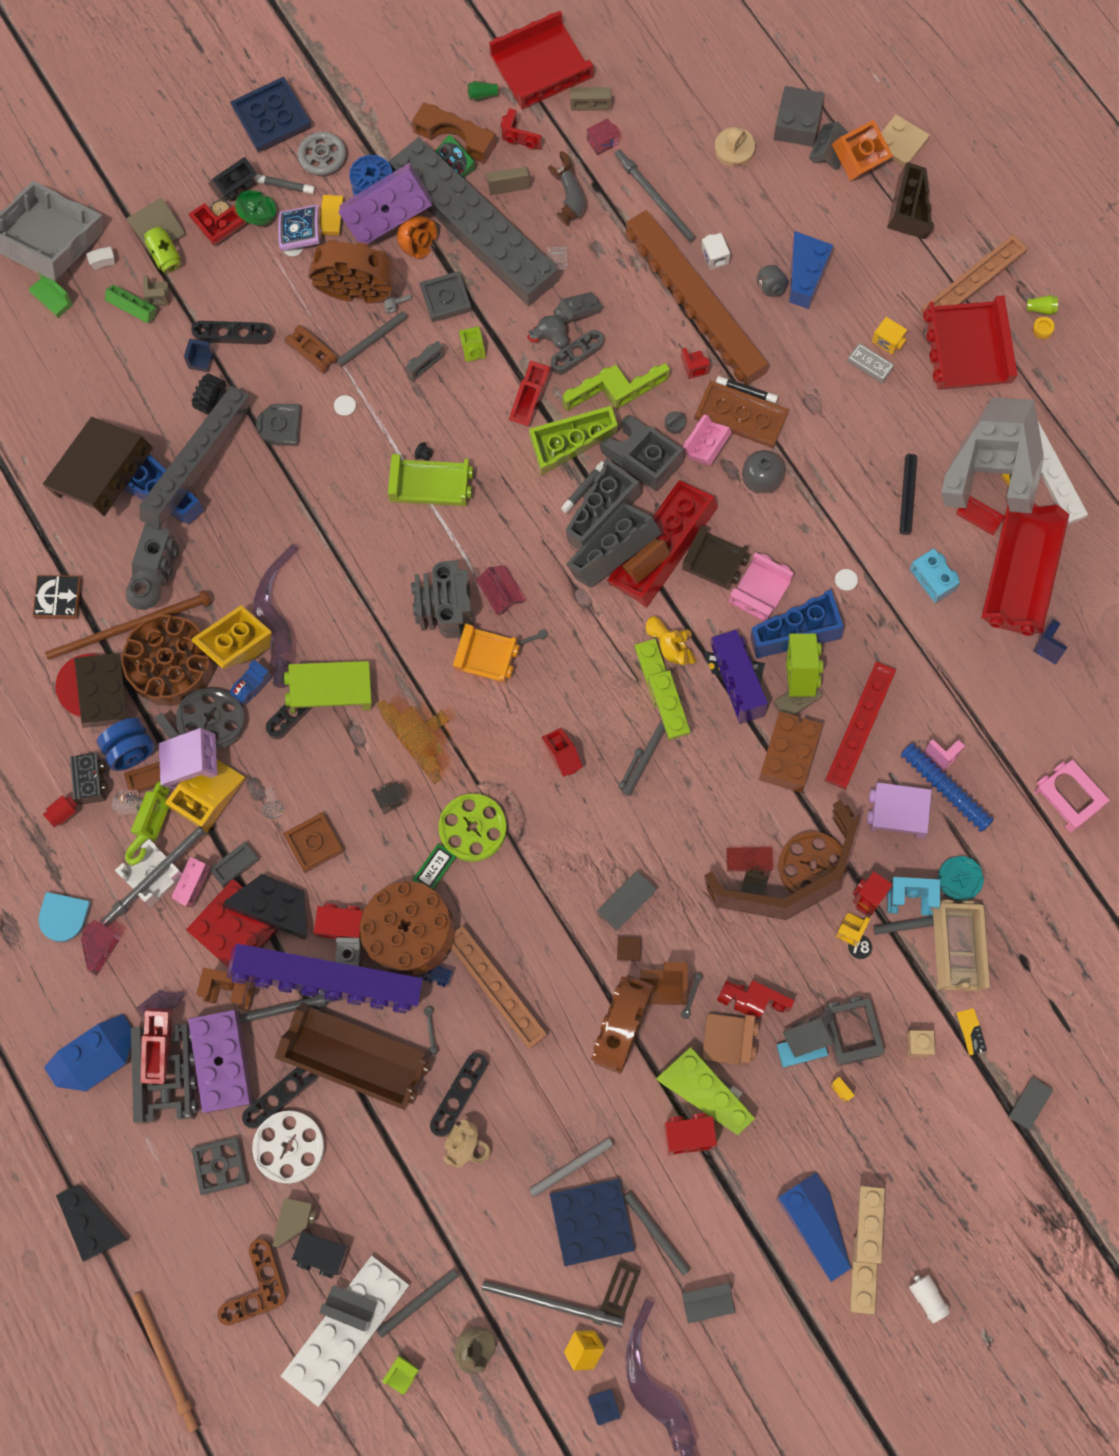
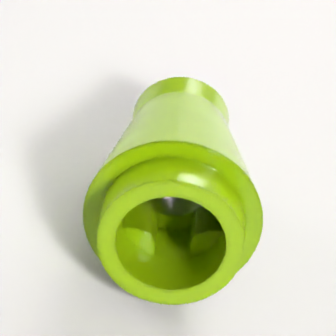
M1051 294L1027 299V312L1051 316L1052 313H1057L1058 296Z

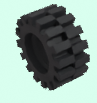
M207 373L206 376L202 377V380H199V385L195 387L196 391L192 395L194 396L192 398V407L209 415L226 393L225 388L227 384H225L224 380Z

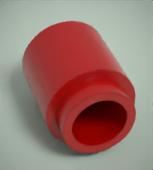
M61 795L46 808L47 811L43 815L55 828L58 824L61 826L77 812L75 807L78 805L70 796L65 798Z

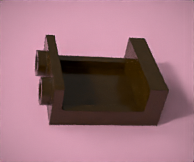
M701 525L683 560L682 570L730 590L732 584L737 585L741 573L739 570L741 566L745 567L750 558V554H748L749 546L744 545L743 548L709 534V528Z

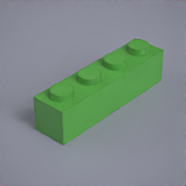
M114 284L106 289L105 301L143 322L149 323L155 319L157 307Z

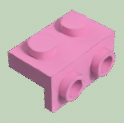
M704 414L689 438L686 439L683 449L690 460L710 466L732 431L727 426L713 423L709 415Z

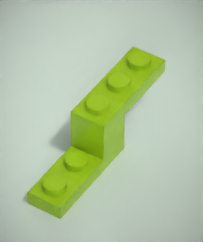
M666 363L661 366H654L650 369L649 373L644 376H637L629 383L616 364L612 367H606L597 376L587 378L575 389H568L562 396V405L566 411H569L603 391L617 410L668 380L670 368Z
M656 639L635 644L634 648L654 708L658 707L668 740L690 735V729L670 670L666 671Z

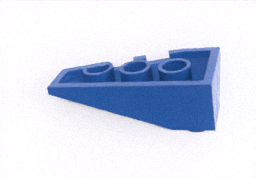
M814 1173L778 1197L777 1201L830 1282L850 1270L851 1267L830 1193L817 1173Z

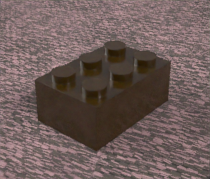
M120 653L74 658L82 728L114 725L127 719Z

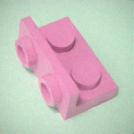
M190 857L172 894V899L184 906L193 907L211 866Z

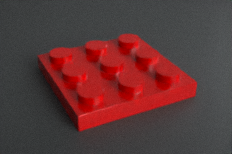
M234 879L225 886L186 929L187 932L227 967L229 966L231 951L236 944L262 948L278 931L276 928L223 907L226 899L243 888Z

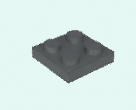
M459 271L419 282L431 322L472 311Z

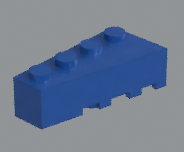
M149 454L124 490L144 500L166 469ZM188 491L171 513V516L189 525L204 509L200 501Z
M832 590L824 592L823 595L817 598L813 597L807 600V603L797 608L793 607L780 616H774L752 627L750 640L756 659L787 652L789 634H816L817 643L821 644L842 639L844 626Z

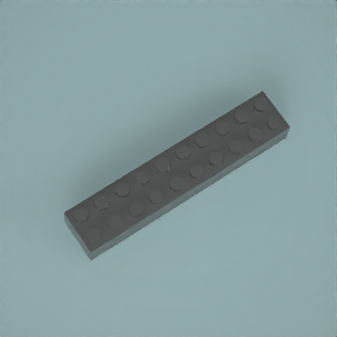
M420 137L416 138L388 161L392 172L411 163L432 197V206L428 207L427 210L528 307L559 282V268Z

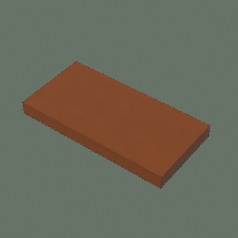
M710 380L694 419L700 421L704 414L709 415L713 423L729 427L733 434L774 448L789 409Z

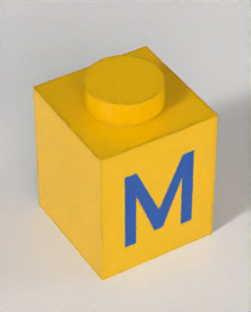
M885 317L874 332L872 343L893 355L897 349L901 350L907 341L905 338L907 329Z

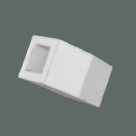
M111 247L97 249L86 254L89 265L94 270L115 265Z

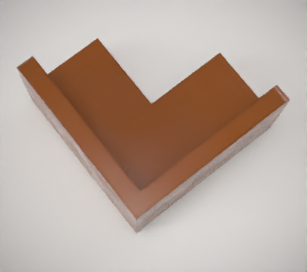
M664 962L663 970H640V980L654 985L649 1004L686 1005L688 962Z

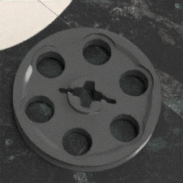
M215 688L199 689L187 695L179 704L176 714L177 729L180 735L188 733L185 730L188 726H195L197 729L202 728L212 732L219 738L216 741V750L232 744L240 736L244 726V711L239 701L226 691ZM210 696L214 699V702L206 704L202 699ZM230 704L235 709L232 712H226L223 710V706ZM187 707H193L196 712L189 715L183 710ZM214 712V719H211L206 726L207 718L209 719ZM228 723H233L237 728L234 731H228L224 726Z

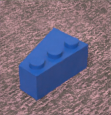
M794 231L790 303L809 309L831 259L834 245Z

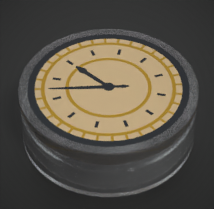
M217 200L211 205L210 209L216 216H219L230 208V204L225 200Z

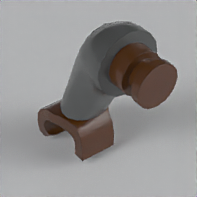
M560 151L559 157L563 165L558 169L550 165L548 170L555 179L561 180L566 194V198L563 201L564 207L561 209L562 212H558L556 216L563 224L567 225L569 219L579 218L584 213L586 204L583 192L574 176L575 168L567 153Z

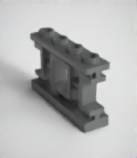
M189 1024L174 1025V1036L171 1037L170 1043H181L183 1038V1064L181 1055H169L168 1062H175L176 1083L161 1085L141 1083V1044L144 1028H131L133 1122L136 1124L156 1122V1110L176 1109L178 1120L194 1119V1113L198 1112L197 1099H194V1090L197 1089L196 1075H193L195 1061L192 1052ZM183 1079L185 1111L184 1103H171L170 1090L183 1089ZM147 1087L150 1092L161 1091V1104H150L147 1109Z

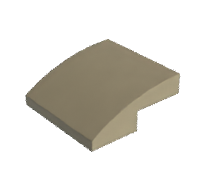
M162 198L157 199L126 218L151 257L152 255L144 242V234L147 231L161 226L167 231L173 243L186 236Z

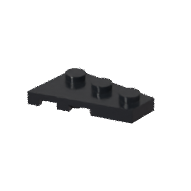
M76 1185L56 1195L82 1262H86L128 1241L126 1236L118 1230L110 1218L102 1212L95 1201L80 1185Z

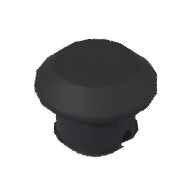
M426 442L420 443L414 453L415 458H422L425 461L430 459L433 451L426 446Z

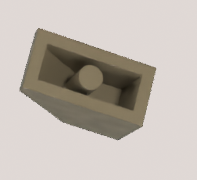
M287 1198L283 1199L273 1247L282 1248L300 1236L302 1231L306 1232L309 1230L311 1224L314 1225L317 1216L314 1204Z

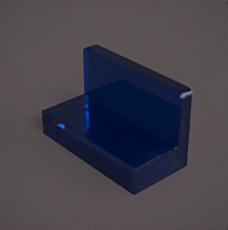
M1054 619L1033 652L1053 664H1057L1066 651L1067 646L1052 638L1061 624Z

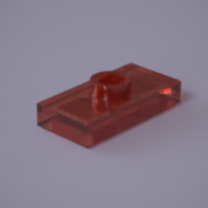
M772 847L726 848L727 872L773 871Z

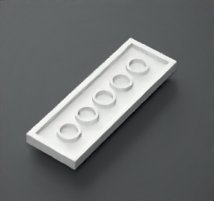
M371 1255L346 1289L377 1303L367 1331H361L325 1316L282 1373L281 1377L317 1407H320L410 1285Z

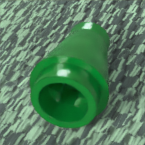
M475 80L468 83L469 100L474 99V101L498 96L497 84Z

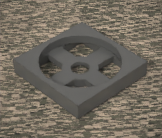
M239 1137L191 1148L200 1195L248 1184ZM221 1146L232 1148L236 1152V1157L224 1158ZM211 1149L213 1159L208 1164L200 1165L203 1155ZM218 1161L224 1164V1168L220 1171L215 1169V1164ZM238 1166V1176L233 1182L228 1183L226 1172L229 1168ZM209 1173L216 1175L218 1186H211L206 1183L202 1175Z

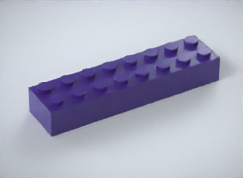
M236 944L233 947L226 978H232L231 982L236 984L254 982L255 987L268 989L269 986L278 987V991L292 993V990L302 991L301 995L307 997H315V995L319 994L324 995V999L329 1001L346 999L348 1004L358 1006L361 1003H368L370 1008L383 1010L384 1007L393 1008L392 1012L406 1014L407 1011L418 1007L423 979L242 944Z

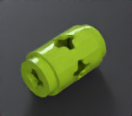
M155 227L144 234V242L159 270H162L164 274H168L181 267V257L163 227Z

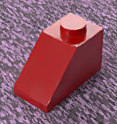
M562 728L541 737L556 768L563 777L572 775L577 770L583 768L574 744Z

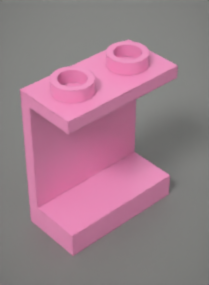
M755 552L751 565L737 588H734L731 592L729 603L762 621L770 619L790 585L794 572L784 564L779 565L773 562L769 556L765 554L760 555Z

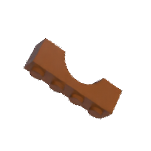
M423 102L412 120L414 133L429 140H433L435 137L443 134H453L460 137L466 144V153L472 159L483 164L486 163L496 147L495 134L491 130L476 126L473 122L465 121L454 113H447L433 104L430 105Z

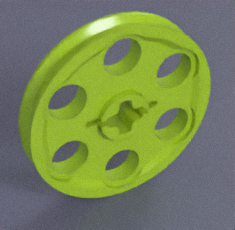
M465 794L455 798L444 808L439 819L438 829L440 839L449 852L460 860L476 862L491 857L500 849L506 837L507 825L503 811L495 801L481 794ZM468 800L475 803V808L470 812L464 811L462 808L463 803ZM494 808L496 816L492 819L485 818L483 814L485 809ZM447 816H457L458 822L454 826H448L445 823ZM464 818H466L468 822L473 825H475L476 823L478 824L476 828L481 837H479L478 834L472 830L468 832V823L467 821H465ZM492 829H497L500 832V837L494 841L490 840L487 837L488 832ZM454 836L460 837L462 840L461 845L457 848L449 845V840ZM475 843L481 844L483 847L479 855H473L470 852L471 846Z

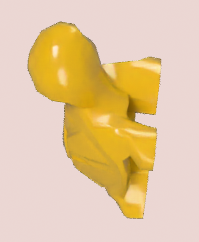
M656 616L649 617L646 622V633L650 637L659 639L662 654L669 662L683 666L688 663L694 664L697 662L694 654L689 648L687 649L685 643L688 637L692 636L688 629L669 631Z

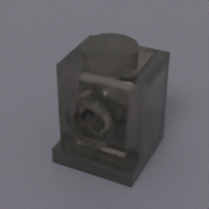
M398 781L395 783L389 782L383 785L378 792L376 788L372 789V793L383 814L408 803L405 796L409 793L403 782L400 784Z

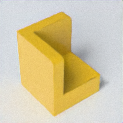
M847 913L837 932L836 938L857 947L871 918L866 916L865 920L851 913Z
M595 1330L575 1331L564 1353L573 1371L593 1370L605 1348Z

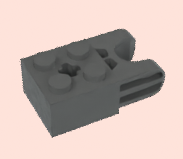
M626 415L622 419V430L629 436V439L616 441L607 437L599 444L600 450L607 458L654 491H657L683 463L684 449L651 426L647 427L634 417Z

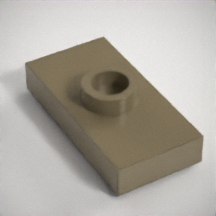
M818 688L814 697H789L787 692L775 700L773 704L778 711L796 715L821 699L823 695Z

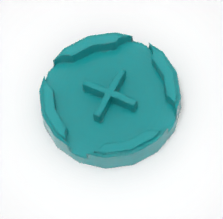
M965 856L946 860L940 867L937 879L940 880L941 892L948 899L956 902L973 899L981 891L984 884V876L979 864Z

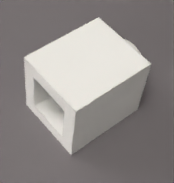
M722 233L710 234L702 239L701 251L709 270L729 264L730 251Z

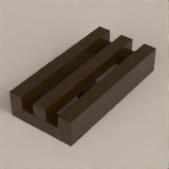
M618 1262L601 1309L624 1317L641 1271ZM622 1268L625 1270L614 1302L612 1307L607 1306ZM630 1272L634 1273L621 1311L616 1308Z

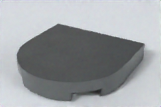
M270 405L257 417L256 427L260 437L271 445L298 446L301 405Z

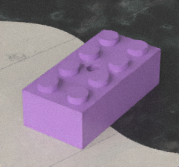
M408 163L340 204L338 213L356 240L368 244L432 206V197L411 163Z
M232 1010L188 1019L202 1112L211 1113L252 1105L253 1096L239 1011ZM218 1057L223 1058V1064L220 1066L216 1064Z

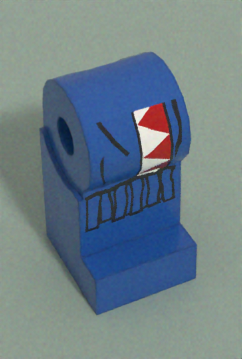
M253 660L248 665L249 669L234 683L230 690V694L243 705L249 703L272 679L269 671L256 660Z

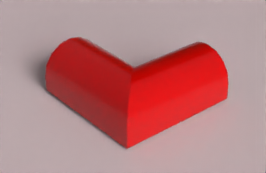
M206 203L188 214L213 246L246 224V221L241 219L236 213L234 205L219 216H216Z

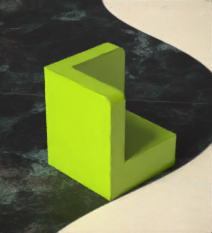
M398 1356L382 1383L388 1384L403 1395L407 1392L420 1369L402 1356Z

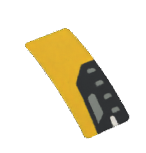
M972 1008L957 1012L956 1014L969 1055L987 1051L975 1010Z

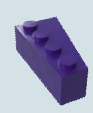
M737 630L711 637L710 645L738 723L742 724L764 717L768 708V702L760 686L759 679L754 672L751 657L745 651L746 644L743 636H739Z

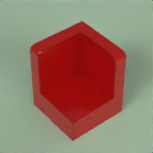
M682 348L681 359L688 379L709 374L710 363L708 357H703L702 351L688 354L687 349Z

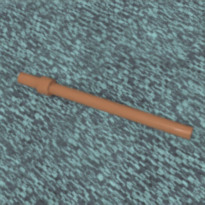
M141 1292L132 1296V1299L176 1400L177 1412L179 1416L182 1415L189 1433H192L199 1429L191 1412L193 1410L192 1405L185 1398Z

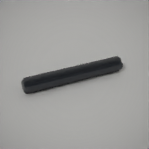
M907 454L905 457L899 533L902 535H910L912 532L917 455Z

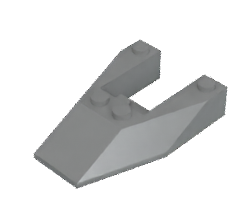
M990 399L958 448L945 474L941 491L945 507L967 508L975 472L1012 474L1007 493L1009 511L1032 513L1044 461L1034 400Z

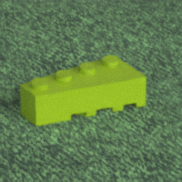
M612 406L530 428L529 438L541 476L599 444L603 439L616 434L618 425Z

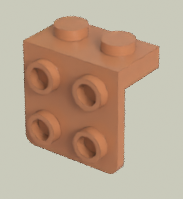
M709 1014L706 1018L702 1052L703 1060L749 1066L750 1060H755L756 1046H752L753 1037L758 1035L759 1023H755V1016L745 1015V1018Z

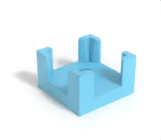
M893 877L890 881L893 885L887 893L886 913L897 914L898 905H904L905 897H921V915L933 916L931 908H940V880Z

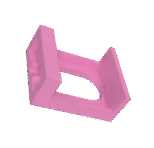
M1073 759L1067 764L1064 761L1054 769L1055 774L1050 778L1048 775L1043 777L1037 783L1039 787L1034 792L1036 795L1041 792L1068 824L1065 828L1070 833L1075 831L1110 801ZM1062 774L1073 777L1094 800L1093 803L1079 814L1055 788V779Z

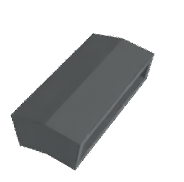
M636 871L597 910V913L617 931L657 889Z

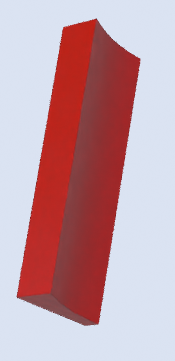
M679 480L653 515V519L662 533L656 539L658 541L663 540L666 543L671 556L639 583L623 569V565L632 558L630 557L613 571L607 580L609 585L624 592L647 608L689 550L700 526H706L718 509L715 497Z

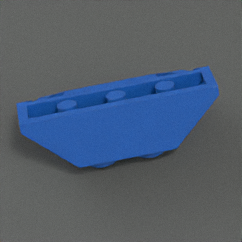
M124 1014L101 1022L58 1050L44 1069L56 1087L87 1092L127 1064L131 1051L132 1026Z

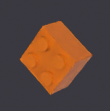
M875 120L841 136L831 144L850 181L879 167L893 157Z

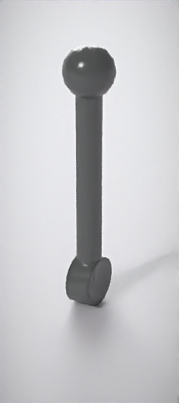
M540 630L537 635L520 640L517 644L522 645L539 638L542 640L546 639L547 632Z
M640 748L635 750V756L618 787L621 790L624 789L638 758L643 754V750Z
M701 973L694 975L695 981L686 1008L681 1012L683 1019L690 1017L689 1010L698 984L703 979Z
M426 1007L424 1014L427 1016L431 1045L429 1053L436 1055L438 1048L435 1046L431 1017L433 1009Z

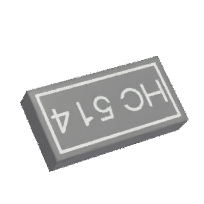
M861 343L856 346L847 359L848 363L880 383L885 381L895 366Z

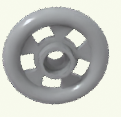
M330 132L310 134L300 143L298 148V161L307 172L314 175H328L335 172L342 166L346 157L344 143L338 136ZM325 140V143L316 144V141ZM333 145H335L338 149L335 152H332L330 148ZM307 148L312 149V155H306ZM333 158L335 161L328 165L326 162ZM315 161L320 164L318 167L313 166L311 163Z

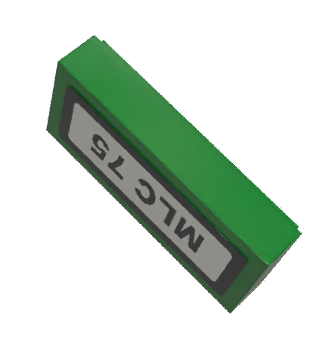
M438 843L412 881L425 884L434 890L457 856Z

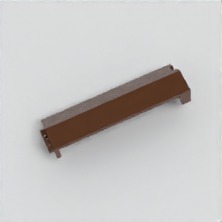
M301 1003L295 1009L289 1030L281 1037L274 1057L403 1110H406L410 1103H415L419 1092L417 1091L418 1085L423 1075L427 1076L431 1067V1062H428L431 1053L305 1003Z

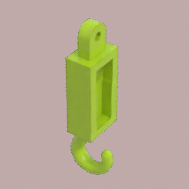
M161 781L156 783L153 791L146 792L130 832L137 837L125 853V860L129 865H137L144 859L147 852L145 848L140 850V854L136 858H133V855L148 839L156 842L169 807L165 802L167 801L170 788L162 786Z

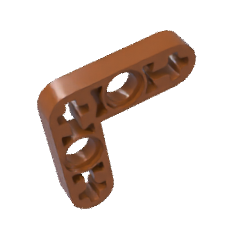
M256 1239L249 1246V1255L260 1290L223 1304L217 1313L218 1320L223 1325L237 1324L279 1308L286 1302V1291L272 1247L268 1241ZM260 1243L261 1246H266V1250L263 1251L264 1258L268 1259L270 1257L271 1262H265L258 1266L257 1262L262 1261L260 1254L254 1253V1250L258 1249L257 1244ZM266 1266H270L274 1270L273 1278L268 1281L264 1280L261 1276L262 1269ZM278 1282L277 1286H273L276 1293H281L277 1304L269 1300V1297L272 1296L271 1288L265 1290L264 1285ZM250 1298L256 1299L259 1304L258 1309L254 1313H250L246 1309V1302ZM240 1302L244 1317H241V1313L232 1315L231 1321L223 1317L227 1307L230 1310H236L239 1308L237 1303Z

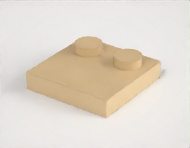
M895 115L881 132L893 155L891 160L903 167L906 162H912L930 137L928 133L898 115Z

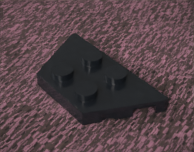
M261 874L224 902L223 907L303 940L307 937L304 891Z

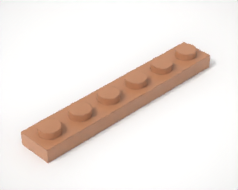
M1010 236L924 305L921 313L923 314L928 304L932 301L934 306L963 304L1024 255L1028 248L1016 236Z
M462 926L456 930L451 949L530 1050L543 1040L547 1034L465 927Z

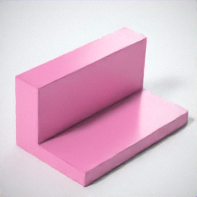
M932 739L924 752L927 754L926 757H930L932 759L931 762H936V766L938 768L941 767V771L944 772L959 757L965 745L958 740L945 751Z

